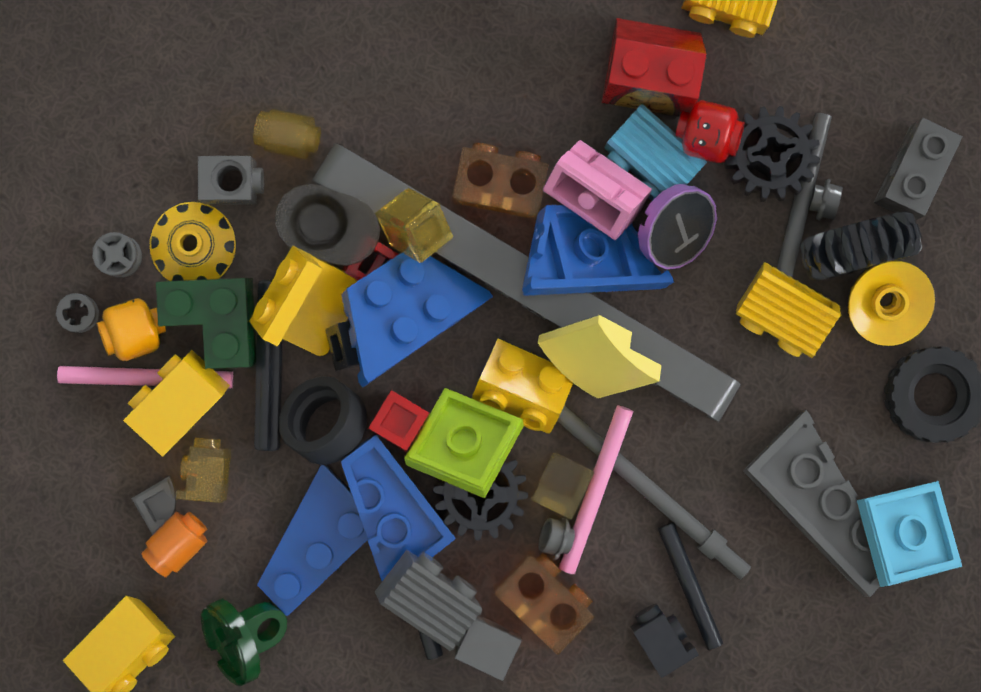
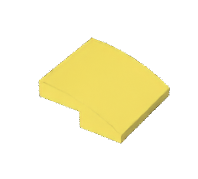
M600 315L539 335V346L558 370L579 388L596 398H602L660 381L661 365L630 349L632 332Z

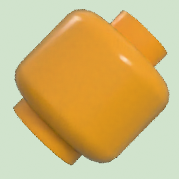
M139 298L106 308L102 314L103 321L97 322L99 334L108 356L115 354L122 361H128L156 351L160 344L158 334L166 332L165 326H158L157 307L149 309L147 303Z

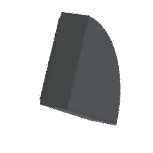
M172 476L163 479L131 498L152 535L175 512V496L177 504V491Z

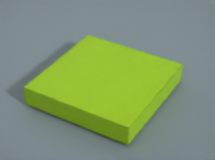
M444 388L404 458L405 463L411 468L485 498L524 427L523 419Z

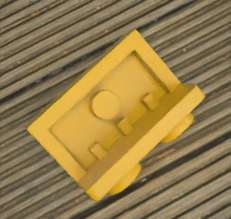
M497 339L477 383L472 399L523 419V425L531 430L551 433L562 412L573 382L564 376L552 362L501 339Z

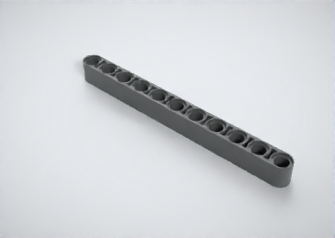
M334 143L312 179L320 187L328 188L336 193L340 199L359 210H365L373 215L377 221L396 232H402L410 237L414 243L433 254H439L447 259L451 265L470 276L474 275L484 281L488 287L507 298L511 297L521 303L525 309L544 320L548 319L558 325L559 328L600 315L632 332L630 349L661 365L660 381L653 383V385L664 388L670 392L671 396L692 408L695 407L707 414L708 418L716 422H720L741 386L739 382L590 293L524 296L522 288L528 256L339 144Z

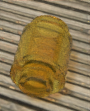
M271 109L270 112L260 111L258 114L253 139L254 144L263 146L266 152L307 159L309 153H316L319 147L321 128L315 126V119L312 116Z

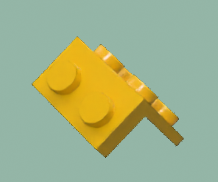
M292 246L286 258L279 265L276 275L264 296L257 303L249 322L263 340L276 346L284 339L317 356H324L330 350L325 329L337 323L347 321L348 317L345 315L341 294L358 280L325 261Z

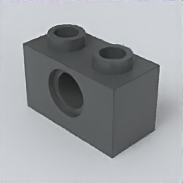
M921 118L912 124L873 203L894 213L904 211L912 213L915 220L924 217L963 136L925 118Z

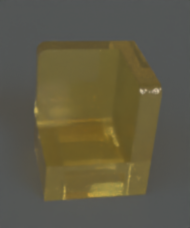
M410 188L405 189L375 213L389 244L419 263H422L453 238L440 204Z
M553 453L531 496V500L572 520L594 475V471L558 453Z

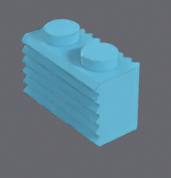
M643 104L637 108L605 145V149L610 153L606 158L625 171H631L644 184L652 188L648 197L651 201L662 191L675 184L687 185L707 163L706 160L685 154L682 147L683 140L676 137V134Z

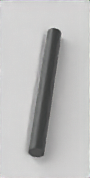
M815 113L812 123L813 129L809 136V140L816 139L820 142L818 149L810 152V154L820 158V163L817 167H807L814 174L810 183L799 180L802 190L798 195L794 196L777 265L779 271L793 277L832 116L824 113Z

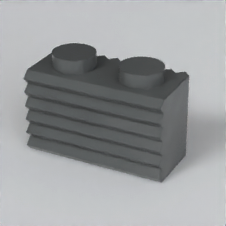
M406 550L375 590L379 603L451 651L454 649L455 644L460 641V638L465 635L471 623L482 612V607L475 598L477 590L460 576H456L452 581L440 573L443 570L442 565L425 552H422L418 557L409 550Z

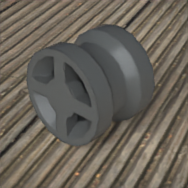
M110 232L102 235L96 241L93 247L92 258L95 266L101 272L116 278H125L133 275L139 269L142 263V251L140 245L134 239L121 233ZM125 246L127 247V248L125 249L126 258L124 257V251H123V249L125 248Z

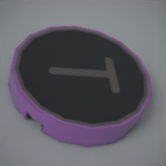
M675 184L662 191L645 211V214L648 215L645 226L640 224L638 232L640 250L649 261L664 269L681 268L692 262L706 248L714 233L717 214L716 205L711 196L694 185L688 186L686 184Z

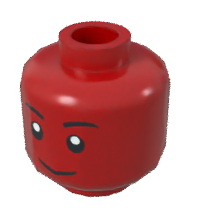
M700 100L692 107L690 113L682 111L676 129V137L683 138L682 147L685 154L714 163H722L729 155L736 156L744 130V122L738 121L739 116L734 108Z

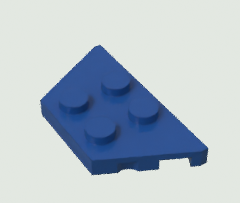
M546 205L538 212L522 288L524 296L653 290L667 288L674 283L673 277L668 270L661 274L655 264L644 256L639 247L638 232L634 229L632 223L614 240L564 205Z
M411 246L360 279L341 294L345 315L350 320L349 336L351 346L357 350L361 370L357 374L359 384L362 388L489 301L493 295L487 289L415 246Z

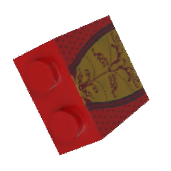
M616 18L601 103L634 109L643 104L651 112L680 116L682 111L690 112L699 99L707 55L702 34Z

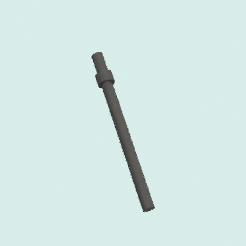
M564 405L557 422L599 457L604 439ZM618 453L613 470L699 544L697 549L710 560L713 558L718 560L739 580L749 572L751 566L726 545L728 540L715 529L709 531L621 453Z

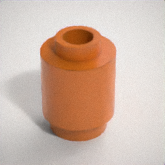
M175 512L146 542L147 548L141 553L142 557L157 573L168 577L172 571L179 572L207 543V539L203 535L207 528L191 512H187L185 515Z

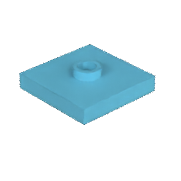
M939 481L857 500L880 587L962 567Z

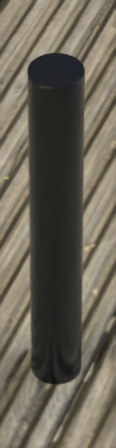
M674 522L657 528L707 650L723 645L722 638Z

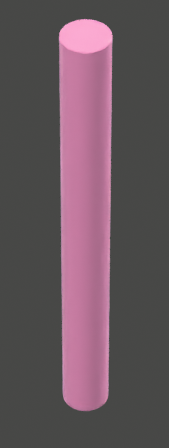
M59 366L57 371L58 383L133 386H144L146 384L147 386H157L163 378L157 374L160 369ZM215 371L230 385L229 388H233V371Z
M617 405L573 526L575 531L573 546L568 554H563L559 569L566 573L575 574L634 412L626 407Z

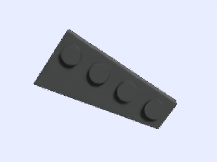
M806 409L788 424L743 472L864 597H871L880 585L857 504L856 496L858 495L849 480L845 481L833 460L835 456L827 443L822 442L812 425L814 421Z

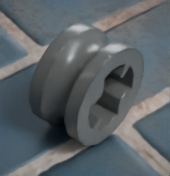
M72 293L60 300L56 309V316L59 324L64 329L83 333L96 325L99 319V309L96 302L89 296ZM76 301H82L80 307L88 308V316L81 317V324L76 326L74 325L75 319H68L67 311L74 309Z

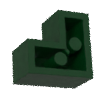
M253 278L156 282L158 326L203 325L205 369L250 367L256 364L255 329L249 322L254 312Z

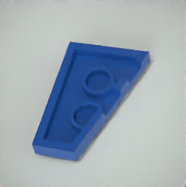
M376 433L357 446L352 453L340 460L381 581L385 579L406 550H409L418 557L422 552L433 557L456 539Z
M327 465L320 466L257 584L286 616L293 612L367 541L351 491Z

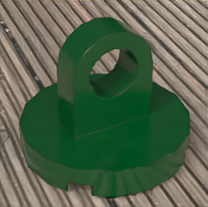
M222 598L206 605V608L202 610L201 626L208 648L211 651L217 649L222 659L216 661L220 671L233 684L243 686L258 679L260 674L258 654L279 643L286 632L287 619L285 614L271 603H259L238 612L230 602ZM271 618L268 628L262 633L257 634L260 624L266 619Z

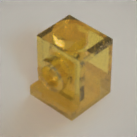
M194 437V446L189 448V454H184L181 461L180 477L181 480L186 481V488L177 490L176 499L216 503L227 500L231 449L220 448L221 439Z

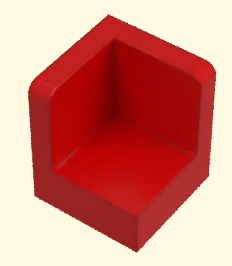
M391 390L368 429L407 453L427 420L429 412Z

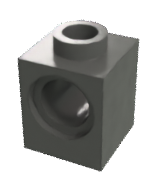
M198 156V200L205 205L257 204V194L264 193L263 168H257V162L251 156ZM230 171H240L243 177L240 187L234 191H224L222 186L224 176Z
M478 615L476 620L471 623L470 628L466 630L465 635L455 644L458 646L455 652V659L503 681L522 641L521 635Z

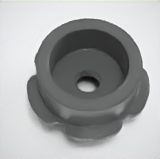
M826 179L824 186L815 185L809 210L817 212L816 220L819 221L821 218L834 220L838 211L843 186L830 184L831 179Z
M548 518L542 527L539 537V550L550 554L552 560L558 559L562 553L568 554L573 546L575 531L570 528L568 519L560 518L557 520Z

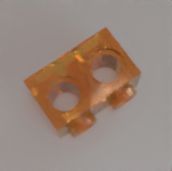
M473 143L472 148H462L452 197L454 204L537 219L549 166L547 163L540 162L541 156L523 151H516L515 157L498 154V147L484 143ZM483 165L489 168L493 174L491 181L484 186L473 185L467 177L473 167ZM518 174L529 175L535 182L534 190L526 195L514 192L510 186V181L514 176Z
M529 551L494 588V594L559 655L595 617L588 608L593 601L575 583L570 588H567L556 577L561 572V569L548 556L542 553L537 558ZM536 573L542 577L543 587L538 593L527 595L519 589L518 582L524 574ZM558 604H568L575 610L572 621L566 625L555 624L550 619L551 610Z

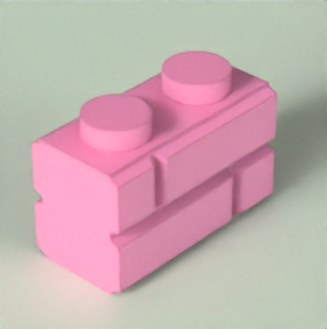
M579 140L556 163L543 191L616 240L635 220L649 197L652 188Z

